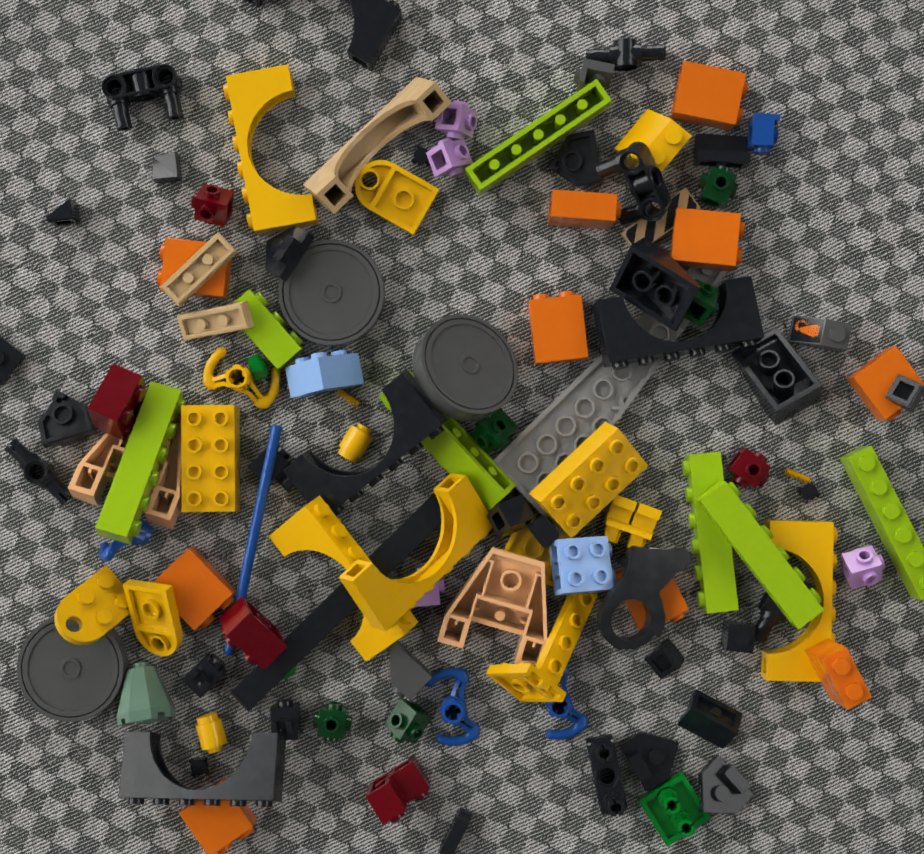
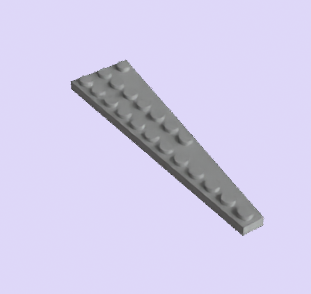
M690 267L686 272L694 280L698 279L716 288L727 271ZM645 312L635 322L649 334L659 339L675 342L691 321L684 318L676 332ZM601 354L493 461L516 485L515 488L541 514L543 513L548 517L529 493L604 422L615 425L663 358L655 359L654 363L650 365L639 366L637 362L628 364V368L613 370L612 367L604 368Z

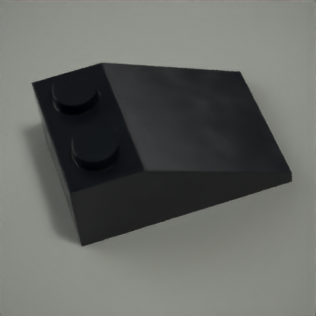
M642 238L630 246L609 290L619 296H623L626 301L676 332L701 286L665 250Z
M777 327L764 334V338L756 343V347L749 349L739 348L732 352L734 360L759 404L775 426L821 400L822 384Z

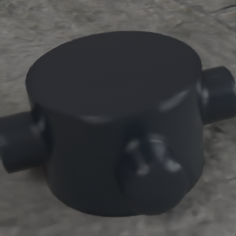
M416 146L414 158L411 159L412 163L428 167L429 160L426 152L429 150Z
M813 481L797 487V492L803 498V503L808 504L809 500H813L815 497L819 498L820 493L817 492L816 487L813 485Z
M206 756L189 760L193 777L203 773L207 775L210 772L207 769L208 758Z

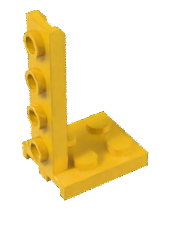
M598 594L567 595L535 666L524 662H519V664L502 663L490 665L486 675L520 702H563L566 692L558 684Z

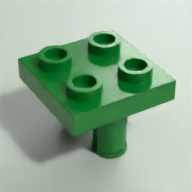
M682 771L638 798L640 805L667 847L683 836H692L697 827L712 818L709 813H699V801L701 800Z

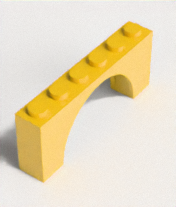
M288 64L227 75V85H223L225 99L230 101L232 110L228 111V118L231 127L235 126L236 136H233L232 139L235 152H239L241 162H237V168L240 178L244 177L246 187L242 188L244 203H249L250 213L246 214L249 229H253L257 235L285 231L293 226L301 228L318 225L315 199L312 194H290L270 186L259 176L252 159V139L262 117L275 105L296 97L292 73Z
M450 473L433 489L441 511V532L435 551L421 569L404 578L389 579L373 563L358 559L338 577L371 627L383 631L393 628L398 623V620L407 611L413 609L417 601L425 593L431 591L444 575L450 573L453 566L461 558L467 556L471 549L480 540L487 537L489 531L493 528L486 516L489 512L466 475Z
M320 495L268 536L284 557L300 550L317 551L335 559L346 570L358 559L371 562L363 549L357 544ZM409 610L398 620V623L393 628L383 631L371 627L363 615L362 625L350 642L367 662L406 635L418 621Z
M764 519V525L774 536L771 538L776 547L780 545L785 551L796 556L809 570L815 583L816 592L822 598L820 605L824 611L812 619L807 629L793 642L780 648L761 650V677L766 681L821 682L805 650L828 638L835 641V634L832 633V622L836 620V609L832 606V599L836 595L837 590L836 581L833 580V569L837 567V556L833 553L834 543L837 542L838 538L837 528L834 527V522Z

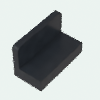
M699 133L695 135L693 166L716 167V165H721L728 168L745 169L750 164L751 153L747 152V137Z
M695 689L691 694L687 711L679 718L677 725L720 748H724L738 734L743 713Z

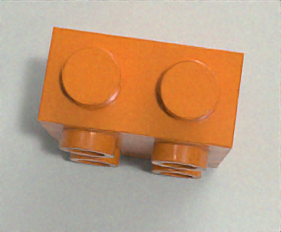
M897 346L886 348L846 378L877 421L886 419L891 421L902 413L900 406L885 398L898 374L924 386V382Z
M228 776L225 777L224 779H222L220 782H218V783L215 784L214 786H216V785L222 783L223 781H225L226 779H228ZM195 800L194 806L186 805L179 812V815L207 854L225 853L232 847L231 842L239 837L243 840L254 831L253 826L257 821L256 816L247 804L246 807L230 806V801H221V806H205L204 800Z

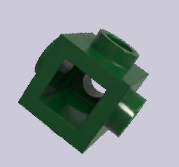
M721 165L712 166L707 173L703 172L698 183V188H701L697 201L723 209L727 205L729 198L733 199L738 188V184L735 183L737 174L731 173L730 168Z
M695 279L701 288L684 318L701 327L708 316L712 317L719 306V303L716 302L719 291L715 290L711 284Z
M500 408L490 417L478 420L475 423L477 429L470 436L480 448L489 454L494 448L500 451L511 441L508 436L518 426Z
M400 698L396 706L391 710L384 726L391 731L390 736L397 742L404 743L406 741L416 744L418 739L422 737L424 729L432 716L416 702Z
M335 701L322 704L319 712L314 714L313 728H318L317 736L323 737V740L328 742H338L339 738L344 739L346 732L351 731L352 715H348L349 706H343V703ZM327 721H335L336 726L327 725Z

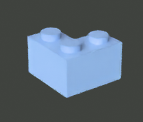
M338 350L331 352L332 356H327V352L311 354V359L310 357L295 359L294 365L285 367L291 398L310 396L364 384L358 353L347 354V350Z

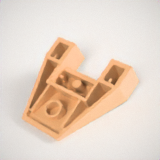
M180 416L176 420L177 431L174 439H169L167 448H169L165 463H160L158 472H160L158 484L155 488L152 487L149 493L151 501L147 512H145L148 522L172 530L181 511ZM105 433L80 461L68 486V490L74 499L99 505L107 483L113 482L130 434H127L123 441Z
M492 547L446 607L437 641L463 649L470 623L473 621L520 635L515 651L514 664L524 662L535 666L548 639L545 562Z

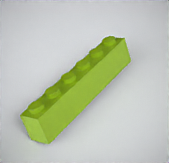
M595 79L466 167L465 176L478 195H483L565 139L568 135L609 109L612 101L598 79Z
M382 392L378 397L383 401L386 408L392 411L386 396ZM444 415L448 420L442 425L444 431L432 440L429 436L426 437L421 443L449 474L466 475L487 511H489L516 485L488 454L476 444L475 440L455 419Z
M150 382L95 527L99 536L130 545L133 537H138L142 522L139 520L142 512H147L151 501L149 493L151 488H155L158 484L160 463H165L169 452L167 444L169 439H174L177 431L176 420L178 415H181V405H186L182 390Z
M861 446L839 458L910 597L922 601L924 600V547L873 447Z
M721 451L685 455V460L682 461L683 476H687L688 487H685L686 502H690L691 513H688V525L690 529L693 528L694 539H691V551L697 558V565H694V577L700 584V591L696 594L698 607H702V610L707 614L739 610L732 546L696 500L697 497L718 481L724 480Z
M718 481L697 497V502L791 625L799 630L824 611L820 605L822 598L813 588L809 590L803 583L806 580L803 573L797 567L792 568L787 562L790 558L780 545L778 547L774 545L771 541V538L774 537L771 531L764 524L761 526L755 520L757 513L748 503L745 505L738 497L741 495L738 488L732 482Z

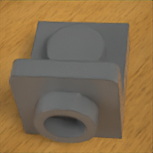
M584 58L582 67L576 68L573 84H578L577 92L584 87V83L590 84L595 79H598L602 86L609 87L615 64Z

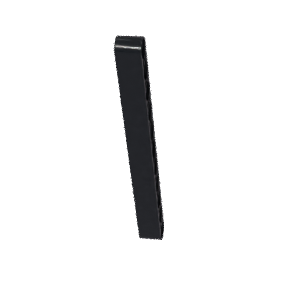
M435 493L368 557L386 577L441 524V511ZM343 583L284 639L287 648L265 670L258 665L230 692L248 712L357 606Z

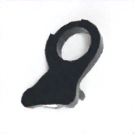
M631 546L626 550L625 558L621 556L618 561L625 569L624 573L598 608L597 626L601 636L614 648L621 651L622 649H637L647 644L655 635L660 638L665 625V611L659 593L678 572L685 570L689 566L691 561L690 553L680 547L663 549L651 546ZM628 599L640 600L646 610V620L643 627L638 633L630 637L617 636L611 626V617L615 608Z

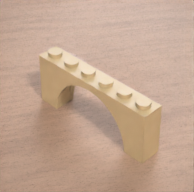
M416 76L317 170L303 186L322 206L335 214L354 196L352 194V186L355 179L361 172L362 167L381 148L406 129L423 121H433L452 102L436 82Z

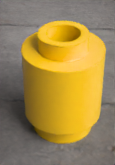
M360 423L356 427L351 424L339 444L340 449L337 453L356 463L358 458L361 459L373 440V437L370 436L372 430Z
M217 712L197 717L195 727L201 749L208 750V754L223 750V745L228 741L221 717H218Z

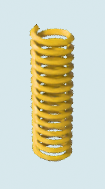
M341 389L337 390L336 394L342 397L343 400L345 399L351 405L353 404L354 407H358L360 401Z
M788 467L785 470V475L787 474L808 484L809 476H805L795 470L793 471Z

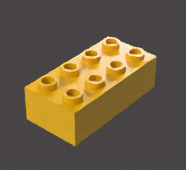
M181 405V512L239 511L240 406Z
M604 422L542 480L529 495L560 531L573 538L648 467V464L619 428Z

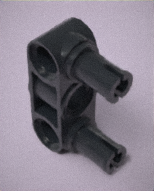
M161 64L146 68H136L128 72L110 75L102 82V91L106 95L107 104L113 109L116 129L118 131H126L133 128L128 106L134 102L150 101L162 97L164 98L169 120H178L184 117L179 97L182 90V79L171 65ZM173 75V80L169 84L162 83L165 76ZM121 85V92L117 95H112V89L115 86Z
M633 142L628 148L616 153L615 157L599 162L596 165V171L600 178L622 172L628 182L630 192L637 202L635 205L621 209L619 221L622 225L640 219L652 222L658 221L671 206V196L664 183L662 173L657 167L650 149L643 142ZM631 154L636 155L639 159V162L633 160ZM652 202L659 204L661 209L656 208Z
M612 733L586 738L601 815L610 814L615 817L618 814L620 816L625 810H628ZM605 768L613 770V776L609 780H602L600 778V772Z

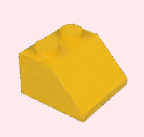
M647 109L614 150L618 153L620 150L628 148L633 142H643L650 149L655 163L662 173L687 144L692 135L671 118ZM631 154L632 159L639 162L638 157Z

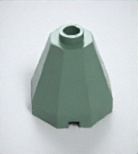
M149 662L134 663L133 668L126 672L117 712L118 726H131L130 723L133 722L141 725L175 718V705L156 666H149Z

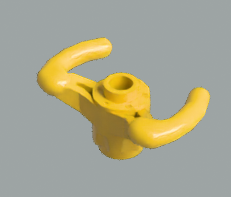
M219 347L211 354L203 372V384L207 389L216 390L224 386L248 395L259 409H267L275 401L281 384L280 370L276 367L271 369L270 389L266 395H263L254 384V377L246 366L235 364L231 369L226 370L225 374L215 377L213 374L219 360L226 355L227 350L224 347ZM241 374L245 377L243 383L237 380Z

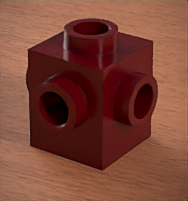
M203 183L199 192H195L192 197L191 207L195 209L194 219L207 224L225 227L233 212L234 191Z
M740 448L725 470L735 476L733 481L743 489L747 487L756 489L757 486L762 487L770 477L768 472L772 467L766 464L768 459L755 450L752 453L747 448Z

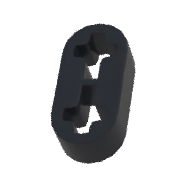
M462 807L458 809L442 840L438 853L454 854L471 820V812Z

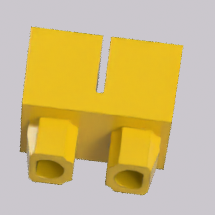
M617 495L609 503L603 521L606 524L604 536H608V541L617 544L621 532L625 531L631 533L627 548L631 546L644 547L647 540L651 541L653 530L660 519L662 511Z

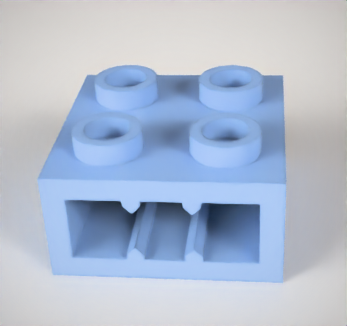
M608 536L557 539L549 544L555 596L599 593L612 589L616 582V575L611 567L612 546L608 542Z

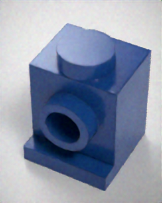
M754 113L749 118L747 150L754 151L756 155L770 154V149L778 140V128L774 127L780 121V114Z

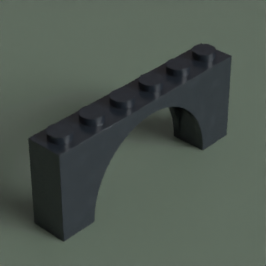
M246 0L258 8L264 2V0ZM346 0L354 14V33L347 50L349 59L372 71L402 19L400 5L394 0Z
M751 276L725 280L719 286V309L711 328L698 338L682 342L659 339L642 329L627 310L623 296L597 300L592 308L604 368L612 367L613 370L628 368V364L638 362L639 366L653 364L655 359L664 358L665 362L680 359V355L690 354V358L705 355V351L715 350V353L718 354L731 351V347L740 346L741 349L756 347V343L764 338Z
M408 370L401 373L381 389L392 410L394 434L387 454L378 465L362 471L339 470L325 464L311 450H308L282 470L308 503L320 495L332 512L338 515L345 509L342 506L343 503L348 499L353 503L364 494L361 490L363 487L369 484L372 488L384 478L381 473L387 468L392 472L404 462L401 457L409 452L412 456L424 447L421 441L429 436L432 440L444 431L442 425L448 420L426 400L415 378Z
M125 731L118 798L128 799V804L143 805L145 799H153L154 805H169L170 800H179L178 805L194 806L195 800H204L205 806H221V801H230V806L246 807L247 801H256V807H272L273 802H282L286 735L280 733H252L249 749L243 762L228 779L211 788L194 790L181 784L168 770L161 751V734Z

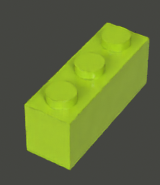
M249 289L234 302H248L254 327L243 331L278 370L282 371L305 351L300 346L303 341L294 331L289 333L283 325L286 321L277 311L273 314L266 307L269 302L259 291L255 294Z

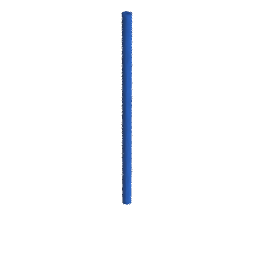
M272 424L234 603L241 596L245 599L247 596L282 426ZM226 642L224 654L233 656L235 649Z

